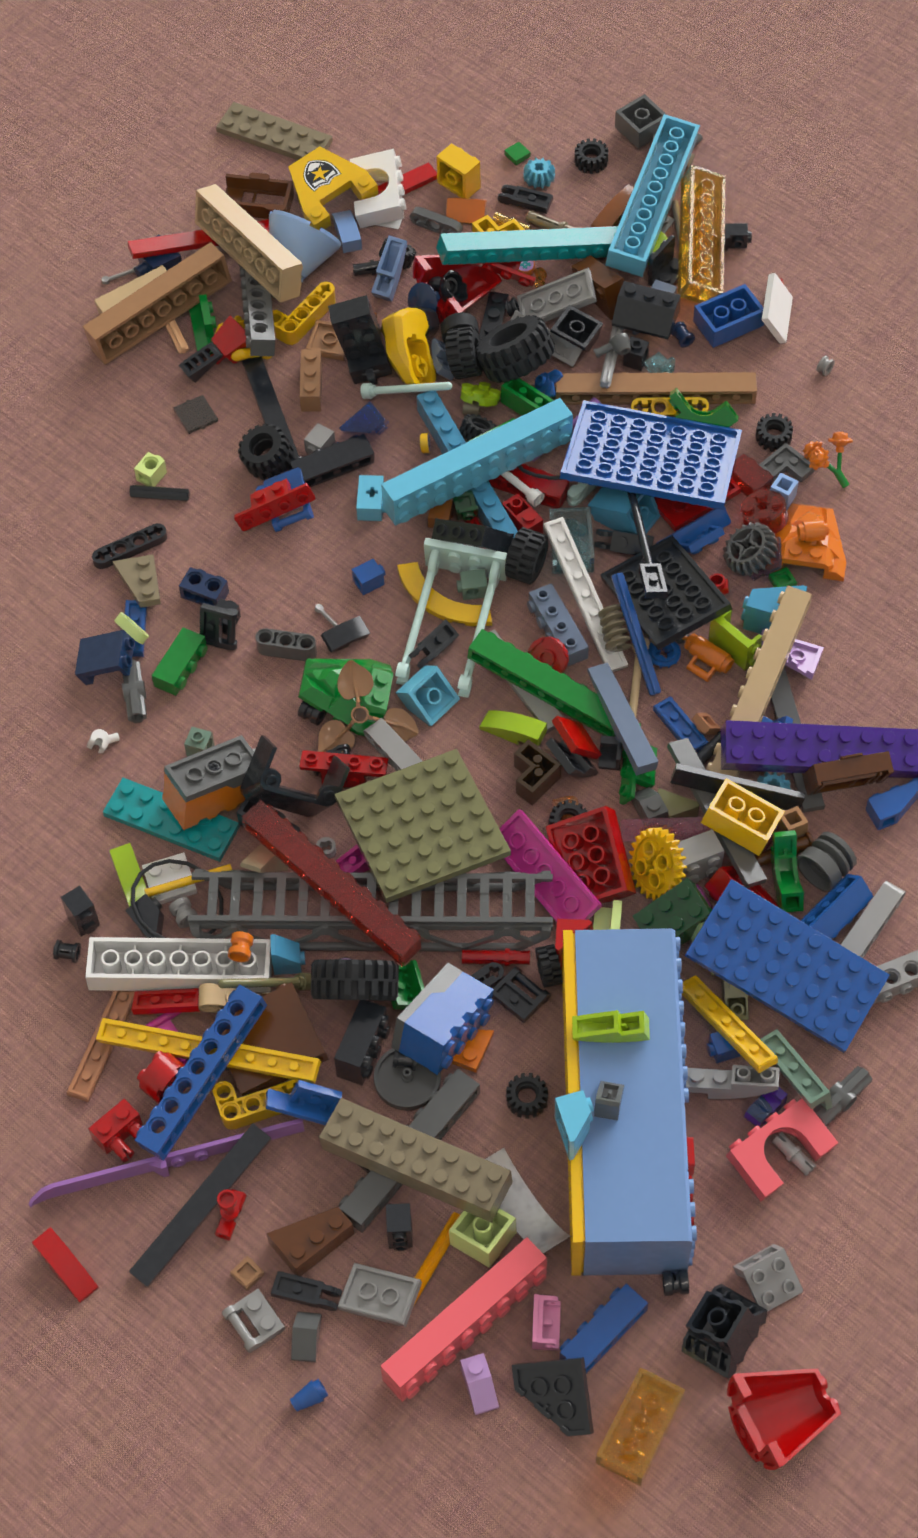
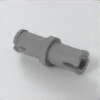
M783 1132L772 1141V1144L786 1156V1160L788 1162L792 1161L805 1176L816 1167V1164L802 1152V1148L794 1145Z

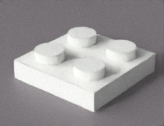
M183 852L154 862L167 859L187 861ZM151 863L142 865V868L145 869ZM168 863L155 866L144 875L150 888L192 874L187 865ZM191 884L151 897H155L160 904H165L181 897L197 894L195 884Z

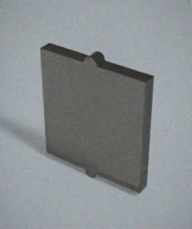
M203 395L192 400L188 399L185 403L173 407L188 434L205 429L206 426L218 422L217 416Z

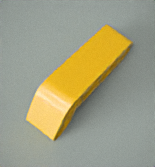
M330 282L320 283L289 316L281 311L272 310L275 338L288 345L298 343L315 325L316 320H320L329 311L328 306L336 303L334 285Z
M291 1080L237 1098L231 1083L227 1081L218 1082L213 1088V1095L224 1127L234 1130L282 1114L266 1109V1092L268 1089H273L290 1094L298 1080ZM222 1093L230 1094L226 1098L219 1097ZM253 1105L259 1106L255 1111L248 1110ZM229 1113L237 1114L234 1118L226 1117Z

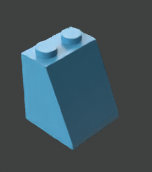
M602 487L588 504L594 520L612 530L637 533L627 491ZM636 493L647 534L661 515L659 514L654 497Z
M791 586L807 592V586ZM787 587L752 589L750 596L745 597L742 606L744 608L741 615V620H744L743 629L761 634L762 630L769 629L772 624L769 622L773 610L777 611L780 605L777 603L781 591L785 592Z

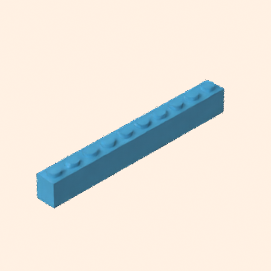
M427 391L416 396L417 411L442 454L466 443L436 391ZM489 481L482 483L477 488L468 490L473 492L475 503L479 509L478 517L484 526L514 534V536L518 531Z

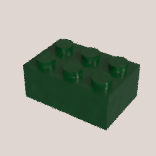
M686 878L634 914L633 918L640 929H674L675 937H680L681 946L691 939L698 924L706 921L712 909L696 884L689 878Z

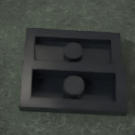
M550 738L545 743L569 775L584 778L595 776L599 773L587 757L571 753L564 740L559 742Z

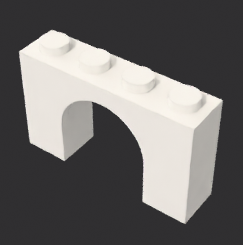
M394 149L350 159V162L366 169L374 181L389 183L381 194L354 201L355 217L359 227L364 228L403 219L406 203L404 198H402L405 195L403 184H401V181H403L402 171L399 170V167H402L400 156H396Z

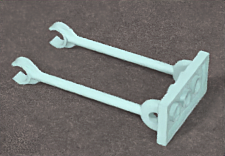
M425 538L424 554L425 565L428 566V571L403 659L397 665L395 676H398L396 684L404 685L409 680L411 658L408 655L414 650L433 580L439 568L453 573L485 569L489 582L475 630L474 641L481 629H485L495 588L498 586L499 580H507L505 574L507 553ZM470 659L467 660L464 674H461L457 687L460 689L458 696L466 698L470 695L472 673L475 662Z

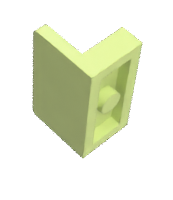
M613 900V908L601 907L594 914L593 930L620 929L622 901Z

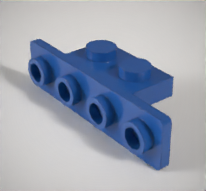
M724 506L723 510L713 509L669 536L673 535L687 553L697 554L703 550L702 547L705 545H711L719 541V537L725 534L723 528L731 524V520Z
M298 1080L290 1094L268 1089L266 1092V1109L326 1125L342 1098V1092Z

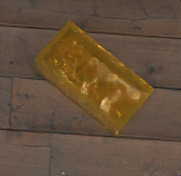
M640 1367L596 1455V1464L641 1486L684 1399L685 1389Z

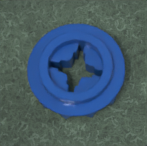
M675 641L662 648V651L667 653V658L660 655L661 649L658 650L652 642L649 644L648 651L653 665H658L660 669L662 667L670 668L673 664L677 665L681 657V649Z

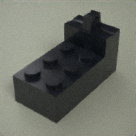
M367 295L329 305L331 324L346 356L349 373L354 384L369 381V383L376 385L378 384L377 378L392 374L391 363L387 357L385 339Z

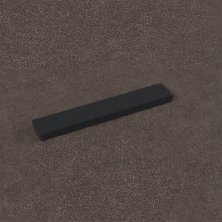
M676 763L670 781L671 784L717 794L727 778L784 810H789L796 806L801 808L805 800L804 792Z

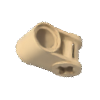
M214 983L201 984L199 986V1010L218 1013L219 1010L224 1008L230 993L236 990V988H220Z

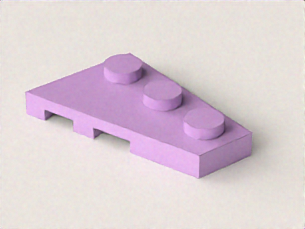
M796 639L785 665L812 680L824 647Z

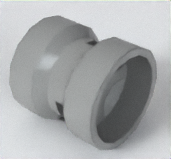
M187 897L178 898L169 905V911L173 916H176V923L180 928L189 927V915H198L191 908V902Z

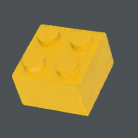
M452 143L436 156L437 183L460 198L468 199L481 188L480 161L476 157H472L462 148Z

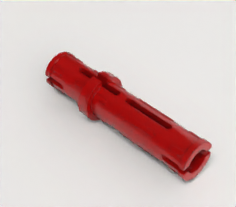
M510 948L500 951L462 950V964H489L496 962L505 964V966H510V964L530 965V950L515 951L510 950Z

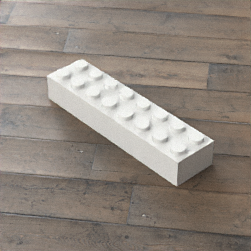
M89 937L85 978L89 990L109 991L199 988L201 984L205 983L218 985L220 979L271 978V940L254 939L253 945L250 947V960L247 962H236L228 957V950L232 946L231 939ZM271 987L247 988L253 992L271 991Z

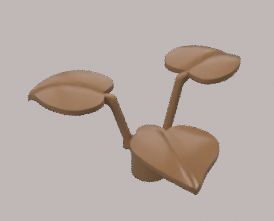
M349 660L343 666L337 683L338 691L344 699L356 698V707L351 712L352 720L346 728L338 720L326 722L319 732L318 752H326L341 744H348L352 748L355 743V736L348 730L354 723H365L368 719L373 721L380 719L370 716L368 709L360 705L359 696L368 695L373 688L374 682L370 672L353 660ZM391 708L386 711L384 720L404 742L418 735L416 722L409 713L400 708Z

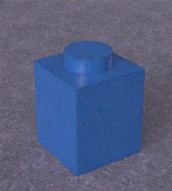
M374 558L352 569L353 582L362 595L385 585V570L381 564L378 565Z
M719 1032L710 1034L709 1043L706 1046L709 1056H714L716 1064L741 1056Z

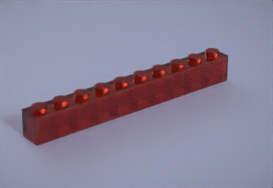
M260 800L241 817L243 828L401 966L421 950V936L415 929H409L399 915H393L388 910L383 901H377L372 897V893L368 888L357 884L355 878L349 872L345 873L342 871L334 859L327 858L318 845L313 846L307 836L301 831L297 832L287 818L282 819L272 805H266Z

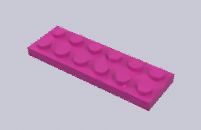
M518 809L499 828L511 850V855L504 859L515 872L537 874L542 871H551V874H553V882L535 884V897L556 922L557 919L589 920L603 906L522 810Z

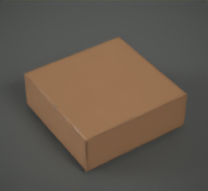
M249 1256L244 1258L230 1272L231 1276L247 1291L265 1275L264 1271Z

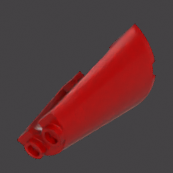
M439 255L415 256L413 262V279H416L417 283L423 282L428 284L431 278L435 276L443 277L449 270L458 272L462 277V282L467 283L468 299L458 303L454 297H451L445 303L440 298L436 313L441 323L449 315L465 313L502 282L497 273H487L476 265H442Z
M818 1368L736 1373L731 1376L728 1383L727 1396L731 1397L732 1405L728 1409L733 1427L747 1453L755 1462L761 1461L764 1463L765 1469L776 1470L784 1466L842 1414L837 1400L830 1398L826 1393L828 1384Z

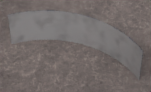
M504 1148L486 1158L490 1162L511 1170L513 1183L500 1209L516 1218V1229L523 1239L528 1237L544 1254L571 1237L553 1221L539 1204L519 1175Z

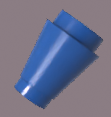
M318 1378L307 1383L294 1397L290 1398V1401L298 1412L324 1402V1398L328 1396V1393Z

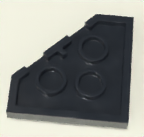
M584 1357L511 1365L515 1391L521 1396H525L534 1404L533 1407L548 1420L551 1419L558 1425L566 1436L594 1433Z

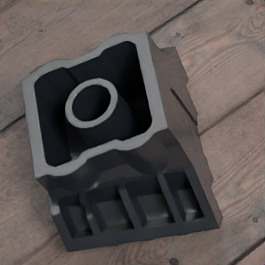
M723 1284L717 1285L713 1288L712 1292H705L687 1322L688 1332L683 1338L681 1352L728 1379L736 1373L737 1364L743 1362L746 1351L752 1341L758 1337L759 1326L766 1323L768 1310Z

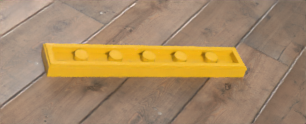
M696 975L683 982V993H681L683 997L758 1073L778 1063V1057Z

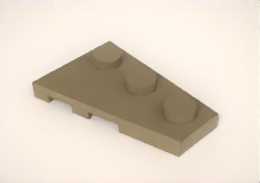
M153 554L112 561L115 570L119 572L121 579L128 586L130 593L140 608L161 604Z

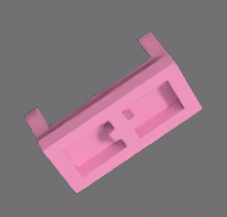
M534 1294L532 1349L559 1350L561 1301H558L557 1296Z

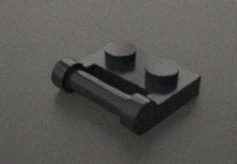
M206 603L202 604L200 607V634L205 636L207 645L226 650L237 649L235 637L238 610L234 608L225 609ZM223 619H227V639L222 638Z
M515 966L493 988L492 996L494 1000L525 1023L542 1004L549 1000L551 993L546 989L542 990L523 975L521 969ZM513 981H518L521 985H523L526 989L533 993L536 996V998H531L528 994H526L523 990L516 986L513 983Z

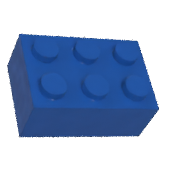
M743 284L695 305L693 322L714 348L764 326L762 321L763 306L747 285Z

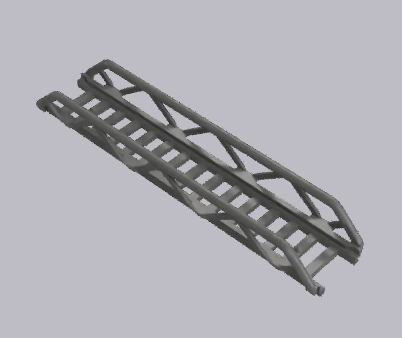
M195 869V872H192V880L209 881L207 915L188 916L191 934L196 938L224 939L234 932L248 933V929H312V934L292 940L300 944L301 951L462 952V950L500 951L505 950V948L521 951L548 939L551 931H553V917H535V884L553 882L551 871H542L537 874L508 871L464 873L412 893L411 916H398L399 898L389 902V916H375L376 891H380L372 873L340 871L258 873L244 870L209 872L204 869ZM219 886L231 890L229 915H217ZM525 889V917H512V892ZM241 890H254L252 915H239ZM263 890L276 891L275 915H262ZM286 891H299L298 916L285 915ZM308 891H321L320 916H307ZM331 891H344L343 916H330ZM354 891H367L366 916H353ZM421 891H435L434 916H421ZM444 891H457V916H443ZM467 892H480V917L466 916ZM489 892H503V917H489ZM202 929H222V932L212 935L202 931ZM339 930H403V934L381 942H362L338 934ZM429 930H494V935L470 943H454L430 935ZM520 931H540V933L531 937L520 935ZM252 935V936L254 937V939H264V938H261V937ZM321 935H330L344 942L307 941L316 939ZM411 936H421L433 942L399 941L408 939ZM503 936H511L520 941L517 943H489Z

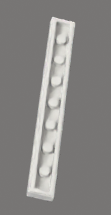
M561 517L544 523V530L603 664L608 662L612 672L628 667L623 651L610 652L605 649L606 643L603 640V627L600 625L601 619L598 616V613L604 608L564 518Z

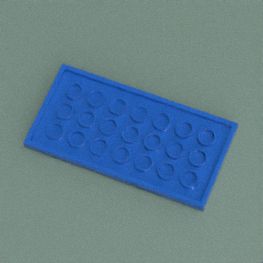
M733 879L728 883L685 954V957L843 1053L847 1050L890 974Z

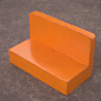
M448 197L446 217L462 223H473L485 216L487 200Z

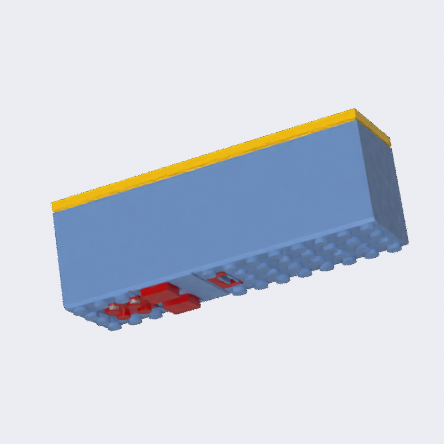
M672 928L575 930V933H573V930H563L562 990L566 1095L583 1090L586 1098L590 1097L593 1109L595 1110V1099L600 1081L624 1085L618 1121L594 1117V1112H591L593 1121L590 1122V1131L573 1160L568 1159L571 1276H581V1272H583V1275L662 1274V1272L666 1271L677 1273L679 1270L688 1271V1266H692L695 1241H697V1229L694 1226V1179H692L695 1168L694 1138L686 1136L685 1103H689V1089L686 1088L688 1069L685 1066L687 1052L686 1044H684V1001H682L681 995L683 993V981L680 979L682 962L681 958H679L680 937H675V930ZM618 1010L621 1014L644 1011L649 1017L650 1040L621 1043L573 1040L572 1016Z

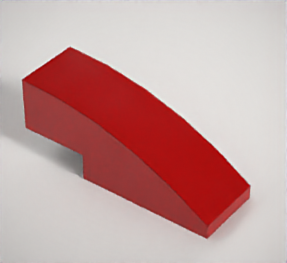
M51 1227L32 1241L34 1249L79 1303L99 1288L86 1269Z

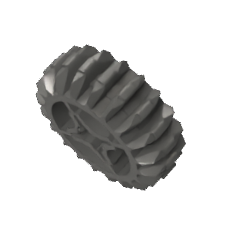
M750 522L748 526L743 524L740 530L736 528V532L730 534V540L725 541L727 546L723 548V557L726 565L734 573L751 577L753 572L759 574V570H766L765 566L772 564L771 559L776 558L774 552L778 551V541L774 532L764 524L762 525L759 522L755 524Z

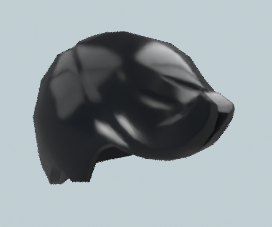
M449 270L439 283L438 292L440 298L446 303L448 298L454 297L458 303H461L468 299L467 283L462 282V277L458 272Z

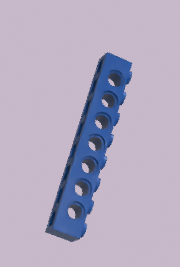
M240 984L236 990L230 993L228 1002L223 1009L218 1011L214 1023L204 1032L198 1047L191 1051L189 1060L184 1067L179 1069L175 1081L165 1090L159 1105L152 1109L150 1118L138 1130L135 1141L142 1149L163 1161L165 1160L267 1007L262 996ZM243 1010L240 1015L234 1016L237 1011ZM230 1029L228 1034L222 1035L224 1030ZM217 1048L214 1054L209 1055L212 1049ZM204 1067L203 1072L196 1074L199 1068ZM191 1087L188 1093L183 1094L185 1088ZM178 1106V1109L174 1113H170V1110L173 1107ZM165 1126L162 1132L156 1133L159 1127Z

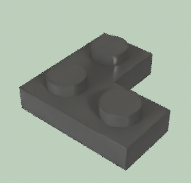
M787 443L761 462L757 469L771 482L780 473L783 474L785 471L802 482L815 471L809 467V460Z

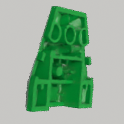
M306 659L298 698L320 712L325 710L334 716L333 720H341L348 725L352 720L351 712L356 707V698L344 699L338 691L337 683L343 666L349 660H353L370 672L374 682L373 688L368 695L359 696L360 705L368 709L370 716L383 719L387 711L393 680L391 665L372 659ZM368 719L365 723H354L350 731L366 737L363 731L376 721Z

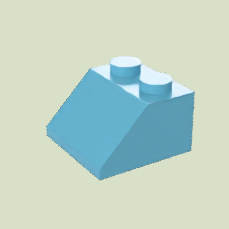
M424 665L395 692L405 707L429 726L437 722L460 700L438 666Z
M583 1090L555 1098L554 1117L569 1160L575 1158L590 1131V1122L593 1121L591 1113L594 1112L593 1104L590 1097L586 1098Z

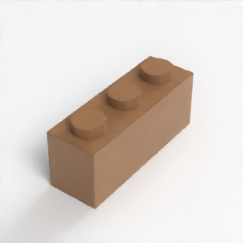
M301 349V412L321 411V349Z

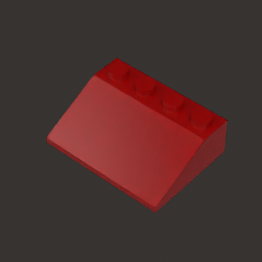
M605 805L545 826L549 843L601 904L636 894L614 809Z

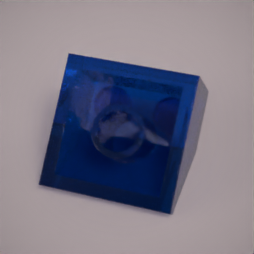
M369 401L339 429L349 434L381 435L388 429L387 424L389 421L375 404Z

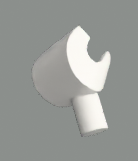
M97 729L91 734L87 748L92 749L94 745H98L100 747L98 753H104L108 744L120 740L118 733L108 735L106 731Z

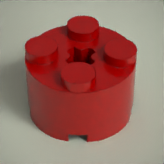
M158 1051L153 1056L149 1066L141 1070L137 1076V1080L140 1082V1090L159 1104L163 1099L165 1090L173 1084L177 1072L185 1064L169 1052L163 1053Z

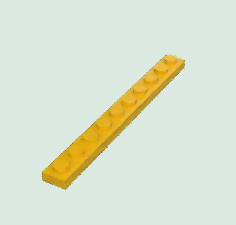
M102 1018L96 1040L100 1043L157 1053L158 1051L163 1053L169 1052L174 1057L189 1059L191 1051L198 1047L202 1041V1036ZM241 1044L227 1067L315 1084L321 1061L318 1058ZM217 1048L212 1049L209 1055L214 1054Z

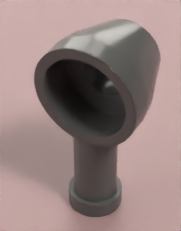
M627 333L617 334L608 344L598 349H593L597 359L612 350L621 356L629 353L631 347Z

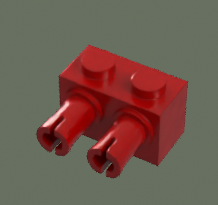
M124 1098L90 1126L88 1130L92 1140L106 1154L113 1150L121 1161L125 1163L129 1161L127 1156L131 1159L135 1152L131 1150L124 1140L130 1135L136 1139L137 1132L143 1124L140 1114Z

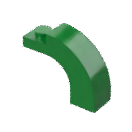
M677 388L670 392V404L675 410L679 409L675 414L676 418L723 427H730L738 421L739 416L728 401H725L711 411H699L687 402Z
M796 831L773 832L771 865L779 908L785 912L804 911V891L797 869Z

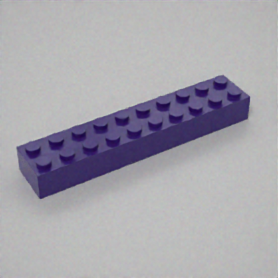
M726 720L721 726V770L805 773L813 764L839 760L841 756L857 753L869 755L889 751L894 773L889 777L918 778V729Z

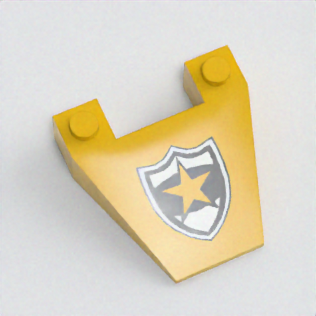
M320 146L288 166L304 219L310 221L309 226L320 230V228L326 229L331 226L330 215L323 205L351 188L359 200L378 195L377 183L366 169Z

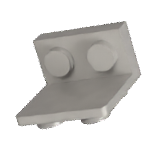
M772 1244L733 1266L736 1275L746 1280L756 1304L768 1311L803 1292V1288L785 1249L778 1245Z

